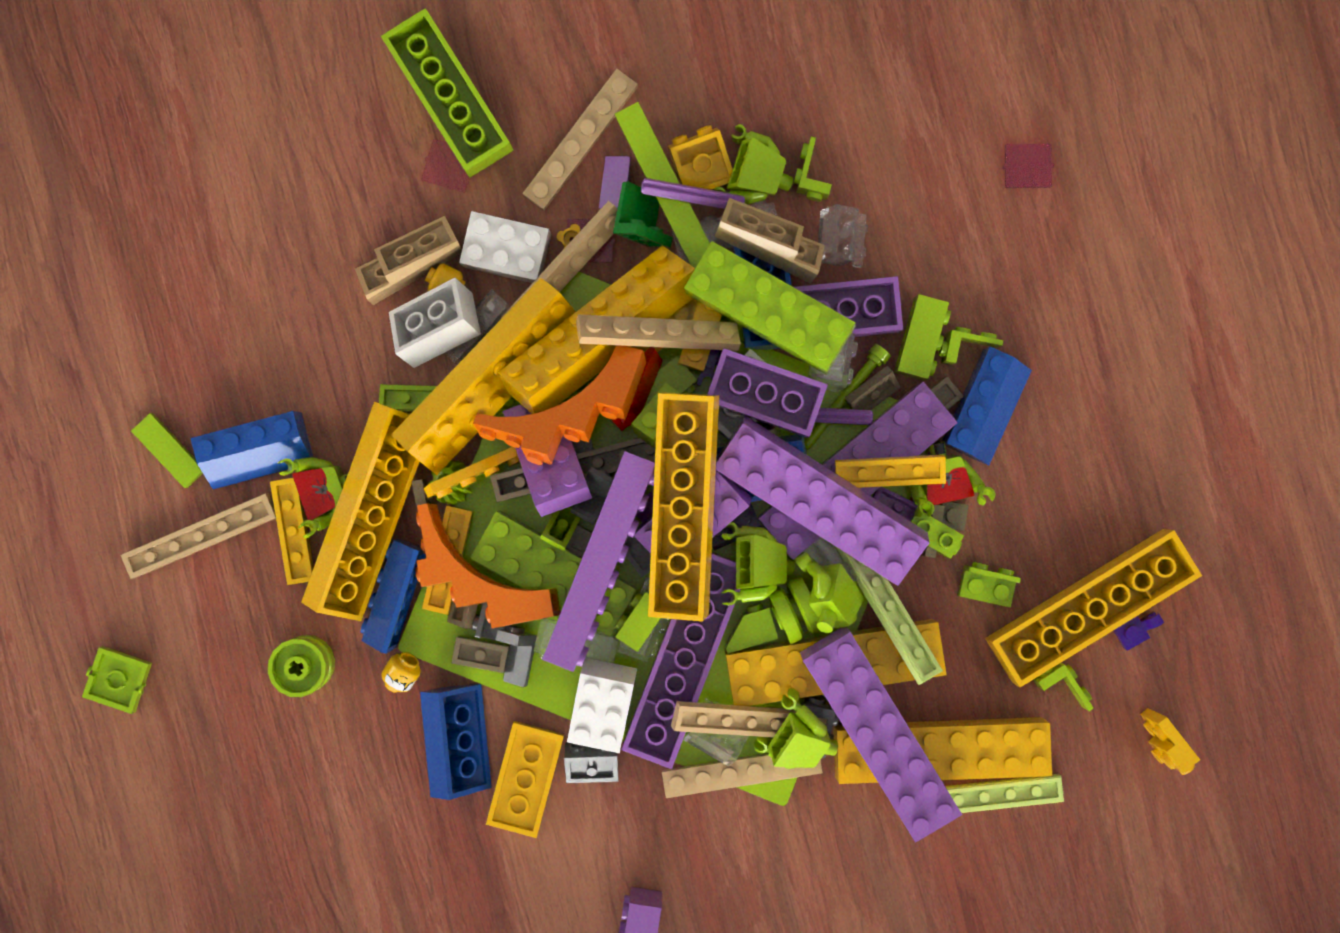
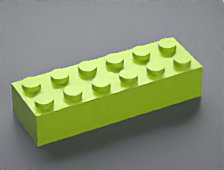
M426 8L381 35L384 43L469 178L514 151L506 135Z
M713 241L684 287L688 296L826 375L855 328L856 322Z
M496 511L470 559L524 589L544 590L556 588L560 609H562L582 557L567 549L562 551L540 539L541 533L502 511ZM617 577L613 589L607 588L605 596L609 597L603 614H597L595 621L599 622L597 628L599 631L608 636L612 635L615 629L614 626L623 615L637 590L636 586Z

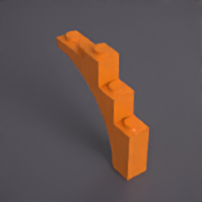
M616 345L609 362L596 379L580 393L558 406L539 413L517 417H496L477 413L473 424L482 438L494 441L495 438L503 440L506 444L515 448H520L521 446L529 462L537 465H542L543 463L552 465L563 435L566 439L573 442H580V440L589 442L599 413L608 419L616 420L620 418L626 420L646 365L644 351L629 346Z
M426 503L417 505L416 520L423 536L421 548L423 553L426 554V559L416 560L417 567L415 573L421 587L452 582L450 595L452 601L456 604V608L487 602L488 607L485 613L488 623H491V628L560 615L561 611L556 588L544 590L514 588L496 582L480 573L462 557L452 544L442 524L437 504Z

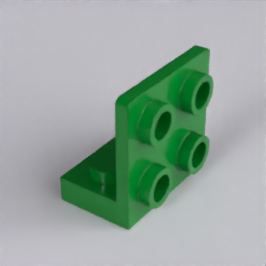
M628 181L623 182L613 233L647 247H661L663 245L666 248H671L673 237L663 233V229L656 227L660 207L656 196L641 193L640 186Z

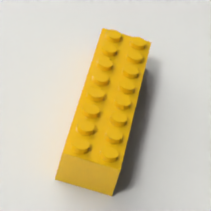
M662 245L501 369L498 374L508 393L531 414L559 405L602 371L609 362L616 345L579 344L576 325L578 314L668 319L693 299L686 294L684 287L695 268Z
M540 278L391 435L407 452L438 475L478 433L473 424L476 414L494 416L512 397L505 388L498 372L576 311L558 290Z
M658 393L648 617L704 621L709 615L719 395Z
M377 402L373 404L301 603L317 613L362 621L420 462L407 452L391 435L410 415L409 413Z
M1162 529L987 636L985 640L1011 682L1018 687H1022L1200 578L1202 574L1175 530Z
M934 619L914 621V624L943 670L934 677L947 675L939 623ZM883 626L850 631L883 685L915 680ZM828 635L805 638L793 644L786 641L754 646L729 654L725 651L733 705L753 706L782 701L783 695L788 697L787 693L790 688L797 690L800 698L823 695V692L803 662L800 652Z
M1042 717L906 722L941 780L1052 776L1050 722ZM833 726L834 740L838 742V750L834 756L835 778L838 783H878L844 726Z

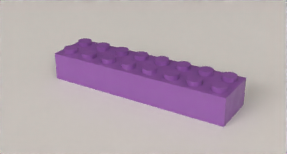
M921 382L873 420L871 425H867L825 460L822 465L835 473V460L918 456L958 422L924 382ZM864 487L859 489L868 495H872L880 487ZM772 505L757 517L766 530L776 538L777 542L786 546L787 555L792 560L820 538L819 535Z
M744 416L716 458V470L897 586L930 543L928 532L747 416Z
M624 452L542 660L574 672L577 665L582 667L589 648L585 646L587 639L592 641L599 625L595 618L597 614H603L609 597L605 596L607 588L613 589L619 572L615 570L618 562L623 564L629 550V546L625 545L628 536L634 537L640 522L635 520L638 510L643 512L649 496L645 495L648 485L654 486V462L629 452Z
M712 552L709 615L704 621L670 619L621 750L672 769L686 733L674 731L671 727L676 702H698L735 605H723L722 603L732 601V594L721 592L726 589L740 592V589H736V561Z
M848 627L839 628L801 651L800 655L803 662L915 843L962 815L961 811Z

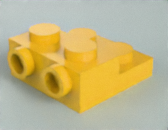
M708 125L697 129V135L687 138V135L684 134L672 139L673 144L669 145L668 149L682 185L712 190L729 183L733 169L718 128L712 129V126Z
M1147 708L1140 715L1145 720L1143 726L1153 736L1148 741L1153 747L1151 753L1161 764L1165 763L1171 770L1177 769L1182 775L1188 774L1195 768V764L1200 761V758L1166 716Z

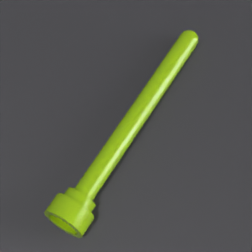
M875 343L868 351V361L830 408L843 409L847 404L845 397L861 386L876 366L880 367L881 364H886L891 357L889 352ZM831 423L816 424L812 429L810 437L804 439L806 449H810Z

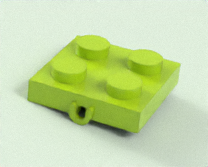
M101 646L98 648L93 666H90L86 672L88 680L82 697L133 714L136 712L141 695L144 693L143 689L146 687L145 683L152 662Z

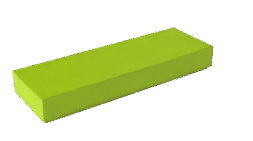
M153 413L148 414L131 430L184 488H188L203 474L197 465L196 458Z

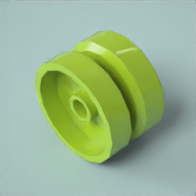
M801 576L788 581L787 587L791 594V599H788L784 589L780 586H777V590L768 596L773 606L771 609L780 629L784 630L790 644L798 642L804 637L799 623L803 621L809 633L815 634L820 632L817 628L819 618L809 604L811 594Z
M301 635L281 643L273 650L268 660V675L271 683L279 692L289 697H303L312 694L331 679L335 670V657L332 649L324 640L314 635Z

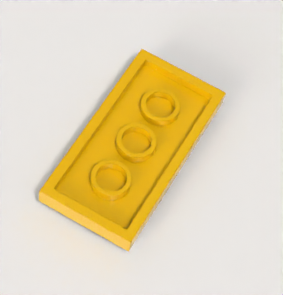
M517 721L513 722L486 825L537 838L565 734Z

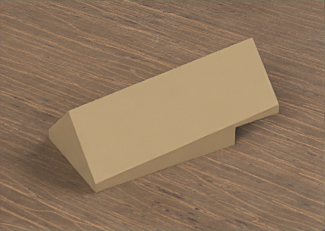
M732 198L728 199L714 236L810 284L820 271L825 247L821 243L803 237L804 226Z
M443 216L374 249L377 258L355 268L367 300L372 305H375L426 275L431 267L436 269L441 263H446L460 255L462 249L446 217Z

